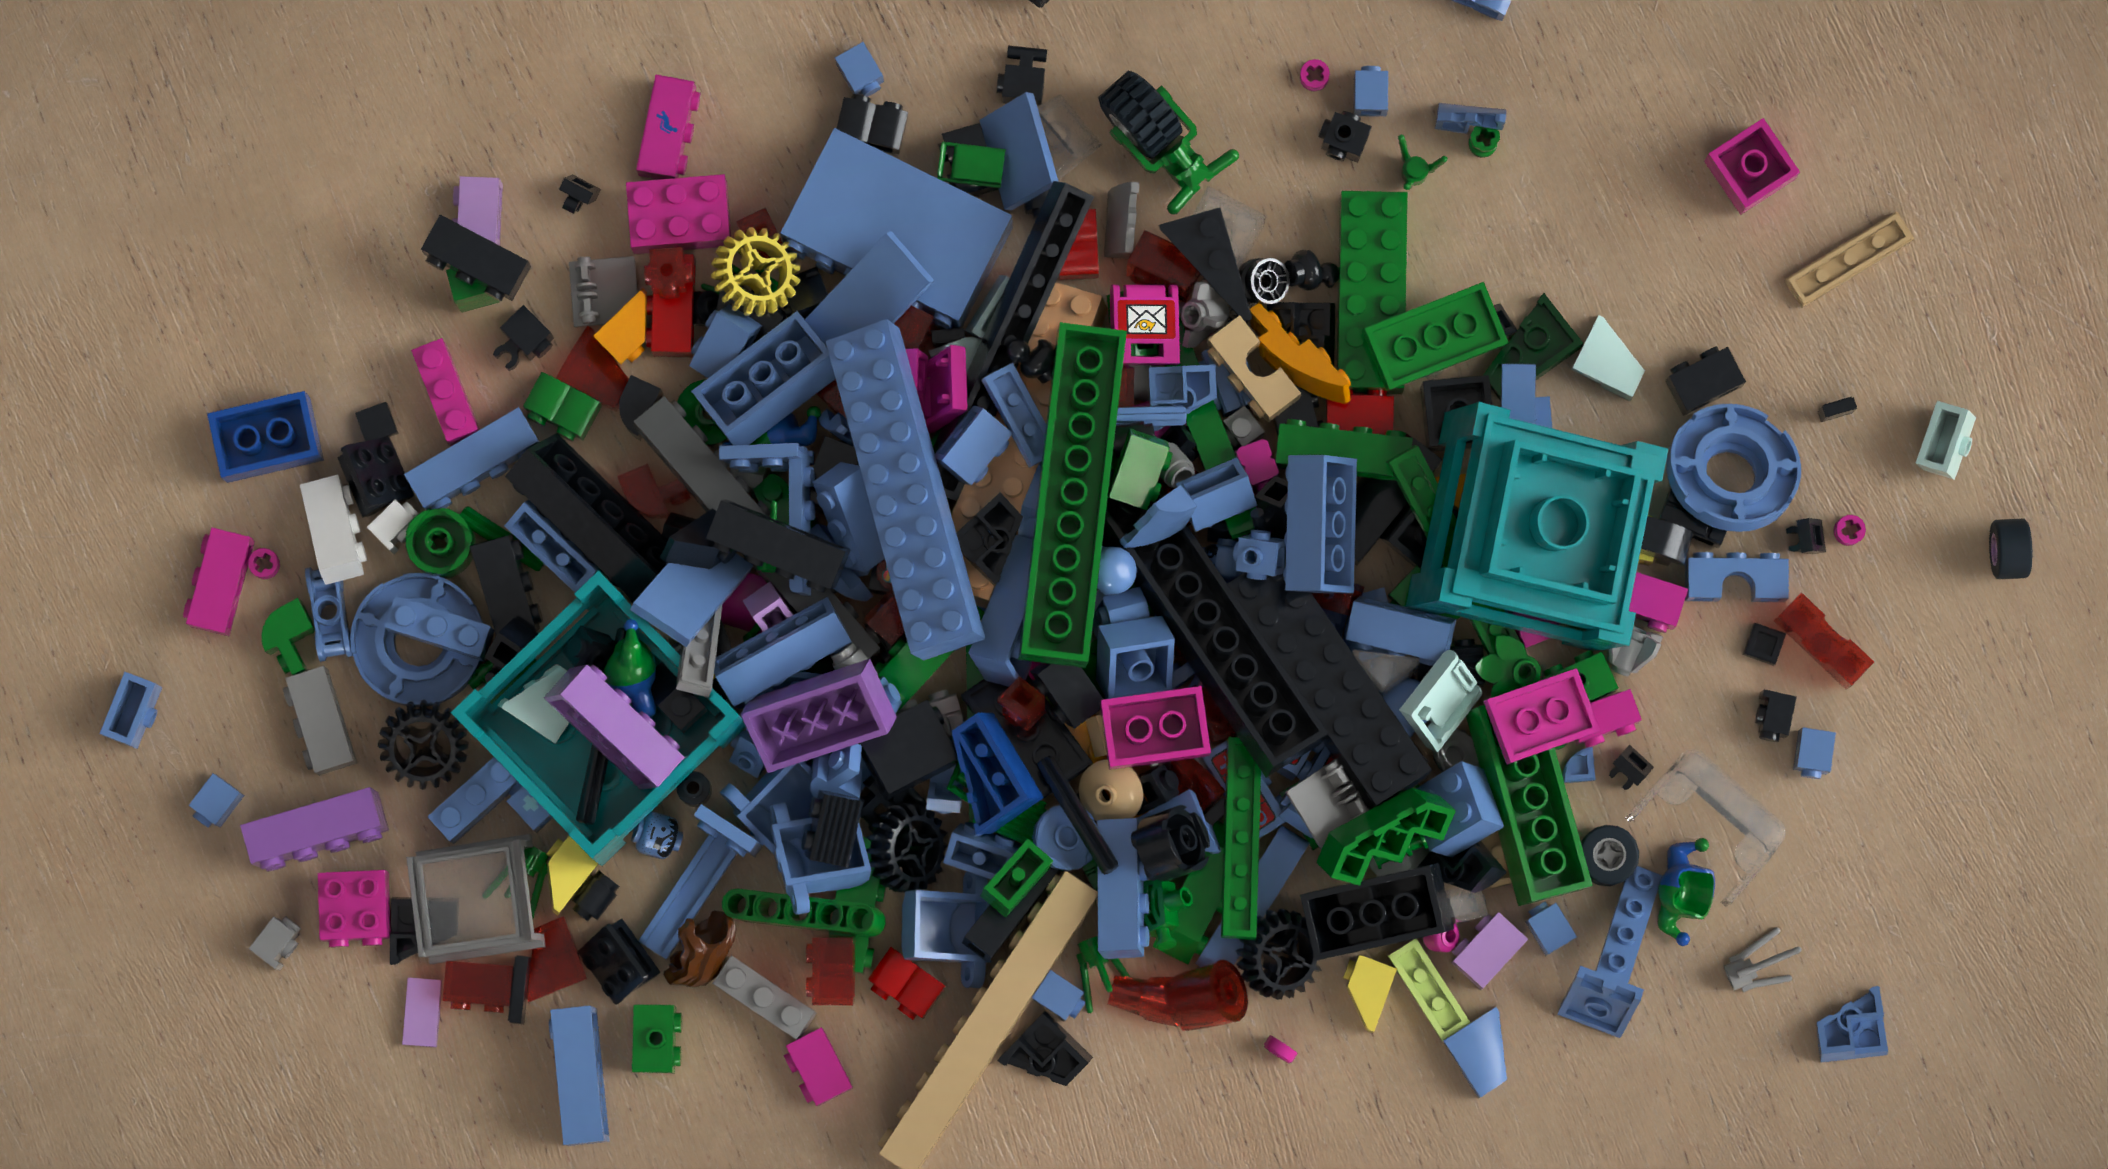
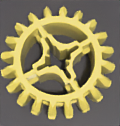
M749 227L746 235L742 230H737L734 233V238L728 236L723 241L725 246H719L715 252L719 258H714L711 265L719 270L714 271L711 274V278L721 281L714 288L717 292L722 290L726 292L722 297V302L726 303L730 299L734 301L732 311H737L742 305L744 306L745 316H749L753 309H755L758 317H762L766 310L770 314H774L778 310L777 305L782 308L788 304L787 297L792 298L796 294L792 286H797L800 283V279L793 274L800 271V266L791 264V262L797 257V253L787 254L785 250L789 247V242H784L780 245L777 242L780 237L779 233H775L771 238H768L767 228H762L758 236L754 227ZM756 249L767 253L771 258L761 257ZM739 251L742 257L740 259L742 270L733 276L732 261L735 253ZM751 269H765L760 276L758 273L746 275ZM778 269L779 284L777 290L773 293L770 288L772 284L770 273ZM740 286H749L753 289L755 295L746 292Z

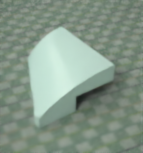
M1598 315L1572 370L1601 384L1600 387L1630 401L1645 370L1610 327L1605 318Z
M556 664L545 671L540 679L532 680L523 686L524 691L512 699H502L498 706L556 744L569 722L544 697L567 670Z

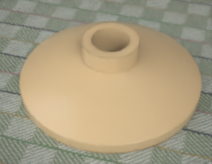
M1108 759L1095 762L1086 769L1080 780L1079 796L1085 810L1091 813L1096 821L1133 818L1140 810L1143 802V787L1139 776L1131 767L1109 770ZM1103 789L1111 793L1110 800L1104 798Z

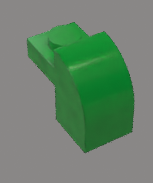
M296 598L273 611L265 621L262 629L264 651L269 655L280 651L281 654L276 657L285 674L291 672L292 675L308 671L294 643L314 633L315 627L300 599Z

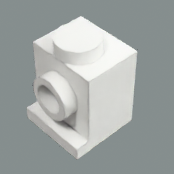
M395 499L367 528L395 554L399 550L395 544L398 541L401 543L406 541L407 528L419 513L407 501L401 505Z

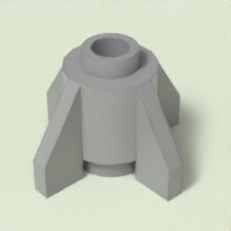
M1195 282L1192 299L1187 303L1179 302V313H1181L1182 322L1191 329L1185 330L1182 346L1186 348L1196 347L1213 331L1222 329L1228 322L1229 308L1227 303L1206 282Z
M1633 626L1630 646L1609 649L1607 661L1612 664L1611 669L1624 676H1629L1630 673H1638L1642 667L1657 656L1663 636L1657 633L1646 632L1641 628Z

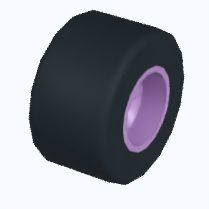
M2000 519L1992 522L1989 535L1991 569L1996 579L2027 578L2030 575L2033 549L2031 530L2026 519Z

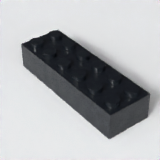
M558 433L526 449L505 477L512 483L514 489L518 493L525 495L536 506L537 511L543 517L548 518L560 530L564 538L572 541L583 552L584 557L589 562L597 565L607 575L608 580L614 586L619 587L631 599L632 604L668 564V562H664L660 558L668 540L662 537V534Z

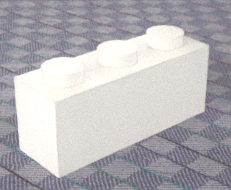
M338 474L300 484L317 564L325 585L364 575L361 562L367 561L363 543H357L355 537L356 533H360V527L356 513L350 514L348 505L354 504L350 486H343Z

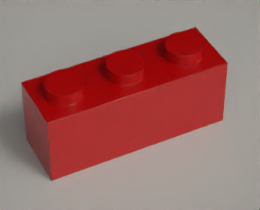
M654 253V263H648V282L653 283V295H647V315H652V328H646V348H651L654 357L693 358L691 351L694 346L693 305L696 284V258L694 254Z

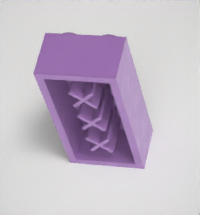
M870 659L756 696L747 703L740 714L768 773L886 735L897 718Z
M582 665L570 668L545 695L544 699L640 790L659 787L684 759V756L678 751L680 749L678 743L670 736H662L655 730L656 723L644 712L638 713L629 705L632 702L631 699L618 688L613 690L605 682L607 677L599 668L594 665L591 667Z
M371 787L240 825L250 863L261 869H266L267 872L286 867L285 861L294 859L304 862L318 857L317 852L321 850H330L331 853L350 848L349 842L355 840L369 843L382 839L381 833L389 831L379 792Z

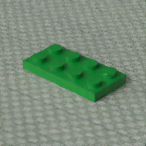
M1484 282L1362 329L1386 392L1509 343Z

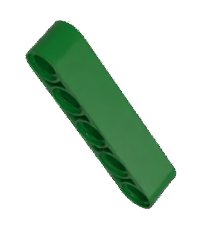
M737 888L729 890L722 899V909L728 917L749 923L866 937L879 935L884 930L886 924L885 915L880 909L857 902L809 897L810 912L805 919L800 920L799 914L795 915L790 896L787 894ZM742 898H745V909L739 913L738 903ZM775 901L777 904L776 913L770 917L768 914V909L771 903ZM838 909L839 918L836 923L831 924V913L833 910ZM869 912L870 923L867 927L863 928L861 925L862 917L865 913Z

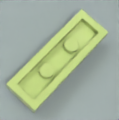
M1417 938L1387 956L1394 968H1397L1399 976L1441 1041H1444L1471 1023Z

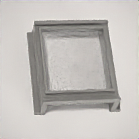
M531 834L418 851L415 857H406L419 957L429 958L430 964H438L546 947L544 934L534 933L524 855V849L533 848Z

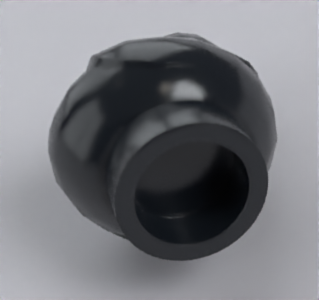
M1300 250L1294 254L1291 260L1284 263L1289 272V286L1291 287L1298 286L1303 290L1311 291L1323 283L1326 287L1332 288L1339 279L1337 265L1327 262L1320 266L1318 258L1311 250Z
M1016 339L1008 344L1007 355L1010 358L1009 364L1021 362L1020 371L1024 376L1032 379L1037 378L1042 384L1052 379L1055 345L1045 339L1038 340V346L1031 352L1029 345L1024 340Z

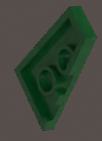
M1543 293L1528 317H1525L1519 325L1517 332L1509 343L1503 347L1483 375H1489L1490 387L1501 400V364H1536L1537 380L1581 349L1583 342L1545 293Z

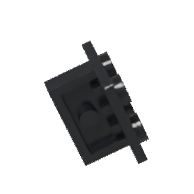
M389 437L348 444L341 448L342 455L337 458L362 518L374 515L390 505L395 499L399 502L414 496Z
M623 919L618 920L612 925L609 923L578 950V954L581 956L586 968L591 970L601 984L603 992L611 998L615 1005L622 1002L633 991L661 973Z

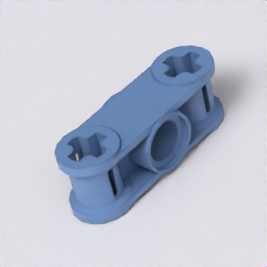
M305 568L306 584L311 600L315 627V645L319 661H326L327 657L344 654L347 657L353 656L350 646L351 633L348 627L343 594V580L325 585L319 569ZM326 606H337V613L332 619H322V610Z

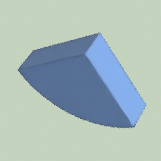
M1593 747L1578 751L1567 761L1562 772L1564 783L1596 780Z

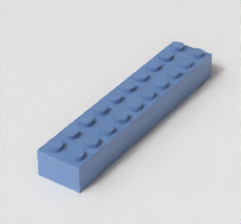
M888 319L825 341L910 653L924 661L986 639L900 328Z

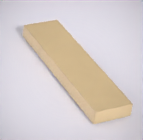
M1895 212L1797 271L1784 281L1800 307L1803 308L1914 240V237L1899 213Z

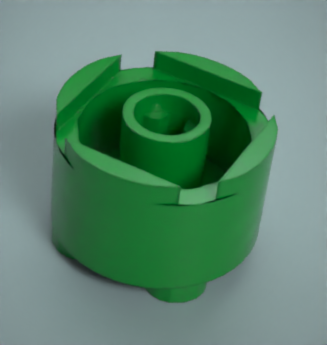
M446 508L426 510L419 513L409 524L406 531L407 553L411 561L422 572L449 579L463 572L473 560L470 546L477 542L472 529L458 513ZM446 537L445 542L447 546L444 549L439 547L436 550L435 539L443 540Z

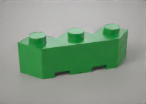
M1410 788L1330 831L1316 863L1331 878L1360 886L1373 855L1402 863L1414 833L1443 841L1456 810L1439 795Z
M1219 821L1214 824L1213 830L1221 852L1217 854L1205 852V858L1209 857L1206 866L1203 869L1189 873L1183 887L1190 890L1193 903L1189 907L1178 910L1179 927L1170 932L1171 938L1176 940V945L1168 950H1160L1187 965L1194 953L1200 956L1209 940L1204 933L1215 911L1222 914L1224 824ZM1156 938L1152 947L1156 948L1158 938Z

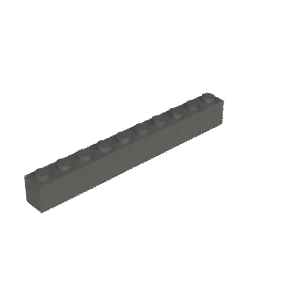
M664 396L634 420L636 431L706 512L712 508L717 511L720 501L728 499L770 517V510L761 500L756 503L748 493L751 489L743 478L739 475L734 478L727 470V467L730 465L719 459V451L716 450L713 453L705 444L708 438L697 425L691 428L685 421L684 417L687 414L675 400L670 403ZM753 564V568L757 571V565ZM757 571L766 583L771 582L794 615L828 597L856 647L860 646L870 660L880 653L881 648L877 644L881 641L870 627L863 629L856 620L859 617L856 610L847 601L842 604L834 595L837 592L835 589L826 588L825 592H821L811 588V596H802L790 590L789 578L777 573Z

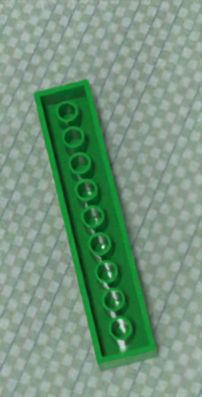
M1060 322L1057 330L1018 660L1086 668L1089 662L1127 331L1062 322Z

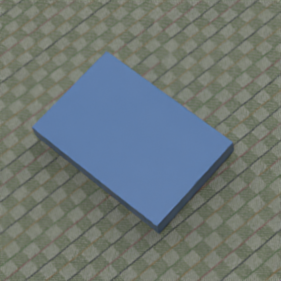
M1025 92L979 120L986 146L1006 149L1001 188H998L1004 210L1012 211L1049 190L1053 181L1059 182L1033 93Z

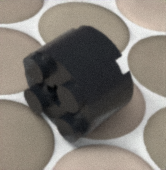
M1178 805L1145 817L1138 824L1137 830L1131 833L1132 845L1137 849L1144 865L1145 874L1151 881H1170L1203 869L1208 863L1209 857L1205 858V849L1210 847L1208 832L1203 821L1195 812L1188 813L1184 810L1187 808L1186 806Z

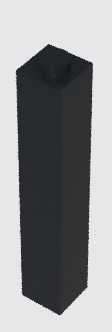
M1103 789V792H1102V793H1103L1104 798H1105L1106 800H1110V799H1108V796H1107V794L1105 793V791H1104V789ZM1078 791L1076 795H1077V797H1078L1079 800H1080L1079 791ZM1050 867L1006 918L989 905L965 935L962 944L989 963L1045 892L1053 877L1059 874L1061 870H1055Z

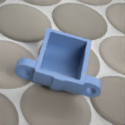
M805 761L770 773L767 772L746 796L731 783H728L720 791V794L734 808V815L749 829L753 838L760 845H765L774 855L775 845L771 833L770 806L785 802L790 821L812 818L809 817V807L814 797L810 790L812 769Z
M785 802L770 806L771 833L775 845L774 855L777 868L782 874L786 893L790 896L795 915L810 912L808 893L849 889L861 886L869 880L871 867L860 823H858L849 867L809 860L805 856V850L801 848L803 834L805 830L811 829L812 818L790 821Z
M966 871L963 879V893L926 890L906 891L902 904L901 947L904 959L961 963V981L965 988H981L985 981L987 962L962 944V941L990 905L980 896L983 888L988 883L987 878Z

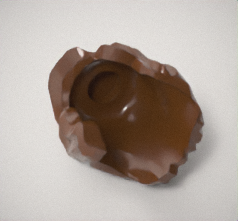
M717 910L712 911L708 919L695 925L693 919L687 918L685 923L678 928V937L683 950L676 951L670 957L671 964H668L669 968L664 970L663 973L667 982L670 985L699 987L706 986L720 973L723 962L735 941L737 929L734 920L723 911Z

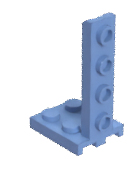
M799 443L719 446V459L730 464V468L739 469L741 473L759 472V467H770L771 471L776 472L789 471V525L810 533V520L815 518V504L813 500H810V487H814L813 482L815 481L814 468L810 467V465H814V451H807V448L804 446L799 447ZM795 575L794 579H789V587L792 592L802 596H811V588L806 585V579Z
M702 804L694 816L699 820L697 826L707 833L708 837L638 941L666 960L680 941L678 928L685 923L687 918L695 919L736 855L739 854L744 858L746 853L755 858L762 848L757 840Z
M1637 866L1634 873L1624 881L1596 970L1594 971L1583 966L1579 967L1557 1015L1621 1038L1643 995L1644 989L1628 984L1656 898L1659 882L1663 875Z

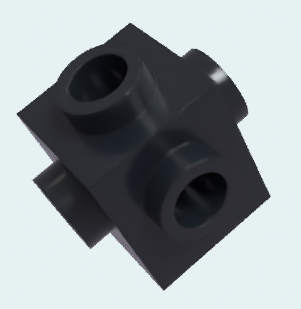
M1343 111L1342 114L1335 112L1332 121L1325 119L1318 137L1324 139L1321 149L1326 150V155L1335 160L1344 161L1347 158L1358 163L1372 126L1360 122L1361 118L1351 112ZM1339 135H1346L1347 138H1342Z

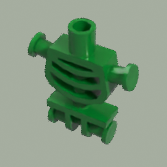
M1144 881V893H1147L1149 897V913L1144 914V926H1148L1150 937L1158 938L1156 943L1158 950L1171 949L1176 945V940L1171 938L1170 932L1179 927L1178 910L1192 905V894L1186 887L1175 889V883L1170 881Z

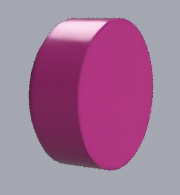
M1269 1035L1264 1043L1265 1049L1288 1064L1292 1063L1298 1054L1271 1035Z

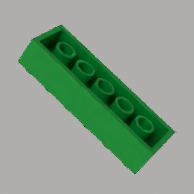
M1341 191L1339 208L1337 370L1342 369L1351 381L1349 389L1353 390V393L1367 394L1368 390L1386 391L1362 329L1406 312L1408 192ZM1405 385L1387 391V394H1402Z
M1485 705L1470 710L1466 715L1479 766L1485 771L1504 827L1498 830V835L1518 906L1562 896L1593 886L1555 748L1506 764Z

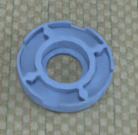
M1719 404L1697 411L1691 419L1678 429L1668 450L1666 471L1674 495L1680 504L1695 518L1721 530L1743 532L1769 525L1786 511L1798 490L1801 479L1800 456L1787 431L1785 430L1781 433L1773 424L1767 421V414L1744 405ZM1725 452L1738 454L1745 458L1752 466L1755 475L1754 484L1751 489L1744 493L1726 491L1716 485L1706 472L1707 463L1710 458L1718 453Z
M407 573L384 584L381 583L362 601L352 622L350 634L351 653L360 675L374 691L400 705L407 706V703L412 701L415 707H420L421 700L425 699L427 706H432L435 702L442 703L453 698L466 688L482 661L443 649L439 657L428 665H409L396 652V634L389 632L385 628V624L395 596L483 623L477 607L462 589L440 576L427 573Z

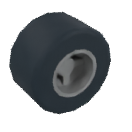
M1614 825L1600 826L1594 828L1581 841L1593 883L1600 886H1613L1624 882L1634 873L1639 862V849L1636 840L1625 829Z

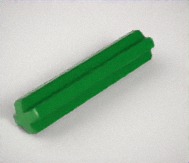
M466 506L460 513V516L468 523L472 531L486 540L511 534L469 506ZM521 542L524 558L520 559V561L533 570L540 571L545 564Z

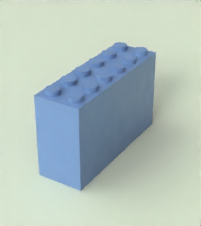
M834 128L780 234L783 243L789 242V247L786 249L787 253L795 252L797 253L796 258L804 260L805 256L817 262L815 266L829 274L837 271L846 276L887 232L892 231L934 279V282L906 311L919 318L923 314L935 320L933 324L943 330L963 327L1013 229V219L1011 214Z

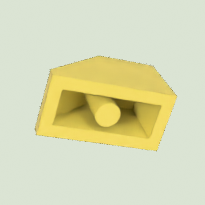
M570 836L564 842L558 839L547 852V855L551 857L547 863L552 912L557 916L598 865Z
M1358 955L1356 961L1349 960L1343 978L1349 980L1346 988L1366 1031L1373 1033L1397 968Z

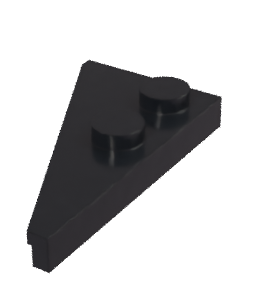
M1221 207L1158 225L1160 231L1176 246L1179 252L1195 267L1211 287L1218 292L1232 310L1240 315L1244 321L1251 320L1252 316Z

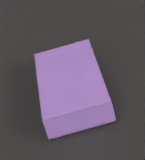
M407 979L402 1045L437 1047L442 980Z

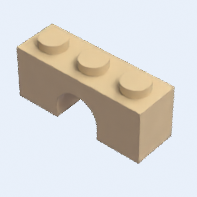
M1240 315L1208 339L1207 345L1210 349L1207 350L1209 357L1218 367L1223 364L1230 373L1227 377L1228 381L1238 393L1242 390L1251 400L1247 404L1257 418L1260 419L1264 416L1267 422H1270L1300 399L1301 392L1281 367L1265 377L1256 376L1248 369L1246 358L1259 347L1260 340Z

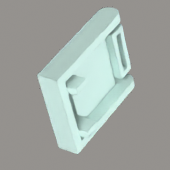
M1447 650L1440 656L1399 711L1427 748L1439 752L1482 696L1483 692L1476 685L1478 682L1463 661L1459 659L1458 655L1452 650ZM1429 719L1431 723L1427 727L1422 720L1428 721Z

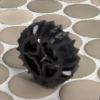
M425 699L421 700L420 709H416L412 701L408 702L407 713L404 709L397 707L395 709L397 718L393 716L386 718L385 722L388 727H382L379 733L384 739L378 741V748L385 750L380 754V760L390 761L386 765L385 770L389 773L397 769L398 772L395 780L399 782L404 776L407 777V786L409 788L414 785L415 780L420 781V789L422 790L426 789L427 781H431L434 788L439 787V777L446 782H450L452 779L451 772L458 774L461 771V766L458 762H466L467 755L463 751L469 747V742L462 739L467 735V730L465 728L456 729L461 723L456 718L449 719L452 709L447 708L443 713L439 712V702H435L433 708L428 709ZM415 722L431 723L425 729H418L412 725L410 727L407 726ZM441 730L445 732L450 741L451 752L449 755L443 752V747L436 740ZM398 734L404 738V743L410 748L406 760L401 756L397 748L396 737ZM431 736L429 747L424 746L416 753L418 743L427 741ZM423 760H428L434 764L440 763L432 767L416 766Z
M901 803L897 806L887 807V812L878 814L879 822L870 824L874 833L866 837L871 841V845L866 851L868 854H871V859L869 860L870 867H875L872 876L880 879V885L888 887L893 892L905 893L911 890L927 889L928 884L937 882L935 874L944 872L940 864L941 861H944V849L948 847V844L943 842V838L948 832L940 829L942 820L934 818V811L926 810L925 806L920 804Z
M1281 908L1278 909L1277 913L1273 910H1266L1265 918L1260 915L1257 916L1256 939H1239L1240 942L1244 943V947L1235 950L1237 955L1243 957V959L1236 963L1239 969L1244 970L1240 976L1244 981L1249 982L1248 986L1250 989L1258 991L1260 995L1266 998L1270 996L1277 1000H1282L1283 996L1294 998L1295 990L1306 992L1304 985L1306 981L1315 983L1314 978L1311 976L1313 971H1322L1314 958L1306 919L1301 916V913L1294 910L1289 912ZM1298 942H1299V954L1297 953V944H1298ZM1274 950L1280 953V951L1282 950V952L1289 955V957H1278V955L1272 953V951ZM1262 954H1263V957H1264L1263 965L1261 964V955H1262Z

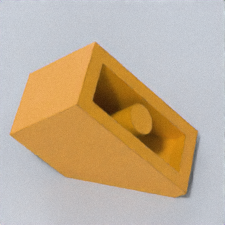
M644 288L638 291L593 335L620 364L626 359L632 363L646 350L642 344L646 341L647 291Z

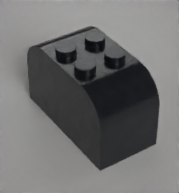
M1439 863L1364 879L1360 886L1346 883L1300 895L1315 961L1444 933L1454 929Z

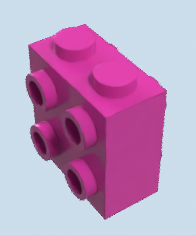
M370 870L318 873L319 938L321 941L329 942V947L335 948L349 947V941L362 940V946L382 945V939H390L391 921L388 871Z

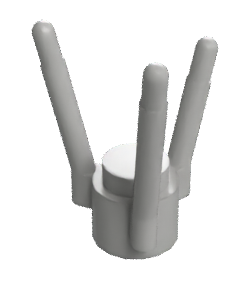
M1774 928L1741 953L1729 958L1730 963L1724 966V970L1733 990L1742 988V991L1746 992L1757 987L1790 982L1792 980L1791 975L1753 981L1752 979L1758 977L1756 971L1800 953L1801 947L1784 951L1755 964H1752L1750 959L1744 961L1745 958L1780 933V928Z

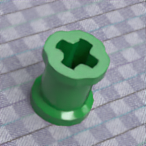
M1475 126L1468 141L1470 151L1480 158L1491 156L1497 149L1500 133L1497 129ZM1480 134H1484L1485 138H1491L1488 146H1485L1483 142H1477Z

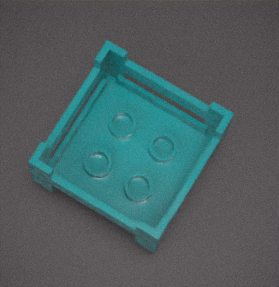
M1482 402L1445 412L1438 445L1446 446L1421 571L1420 573L1412 574L1406 607L1433 614H1452L1561 640L1563 645L1588 651L1630 646L1636 613L1630 612L1629 607L1654 483L1662 482L1668 448L1640 441L1617 445L1509 418L1510 409ZM1473 440L1447 568H1441L1467 441ZM1472 602L1587 629V631L1576 630L1560 625H1555L1539 620H1534L1518 615H1513L1497 610L1472 605Z
M598 570L574 593L576 598L481 690L477 691L474 689L450 713L500 762L595 862L603 866L626 844L623 838L718 746L724 749L746 728V725L740 715L713 688L709 698L693 694L708 711L684 734L657 706V712L651 718L656 723L654 729L662 736L668 735L680 746L678 751L684 756V759L659 787L641 790L609 760L595 823L593 825H586L576 821L592 743L569 723L555 744L499 707L498 704L502 699L510 700L524 691L523 686L532 680L540 679L545 671L556 664L567 671L574 666L562 651L580 625L608 634L615 641L617 629L622 628L627 620L633 619L638 623V629L636 630L638 640L643 641L650 647L656 666L663 662L677 677V668H679L680 661L679 653L646 620L630 610L632 605ZM586 609L588 610V612L569 631H567L544 655H542L519 679H517L493 704L490 703V701L502 689H504L528 664H530L553 640H555L579 615H581Z

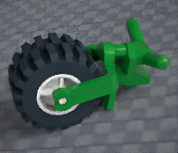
M1128 70L1098 97L1100 107L1114 126L1109 133L1115 141L1122 145L1146 172L1156 173L1163 167L1180 187L1181 190L1167 206L1168 212L1175 215L1201 189L1199 184L1203 180L1209 182L1214 176L1236 162L1239 158V153L1235 149H1230L1206 166L1203 163V157L1195 153L1190 147V141L1197 135L1196 125L1172 100V96L1162 85L1155 89L1139 74ZM1181 123L1189 131L1185 137L1180 135L1183 131Z

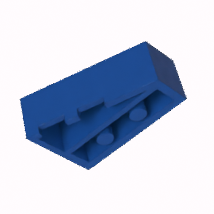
M976 713L952 730L961 772H964L969 792L966 793L968 803L972 805L976 824H973L976 835L993 834L1044 798L994 713Z

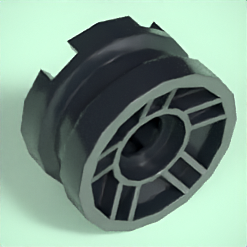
M1250 259L1239 270L1247 302L1256 304L1259 302L1261 304L1278 303L1288 292L1290 284L1289 272L1285 265L1277 259Z

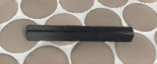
M1047 756L1037 763L1038 770L1097 866L1104 875L1111 873L1118 867V861L1052 756Z

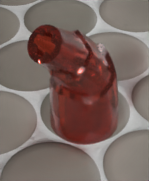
M1218 960L1184 971L1174 977H1151L1145 980L1115 975L1112 983L1113 990L1110 992L1107 1003L1113 1007L1142 1016L1144 1020L1180 1027L1182 1031H1190L1240 1021L1247 1012L1248 995L1245 982L1235 965L1226 960Z

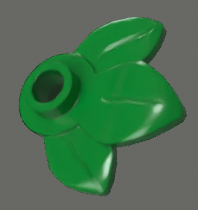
M1507 635L1496 636V653L1482 657L1474 666L1481 678L1494 684L1491 690V698L1536 683L1541 677V667L1538 661L1527 655L1522 642ZM1524 665L1528 666V675L1520 677L1518 674L1519 668Z

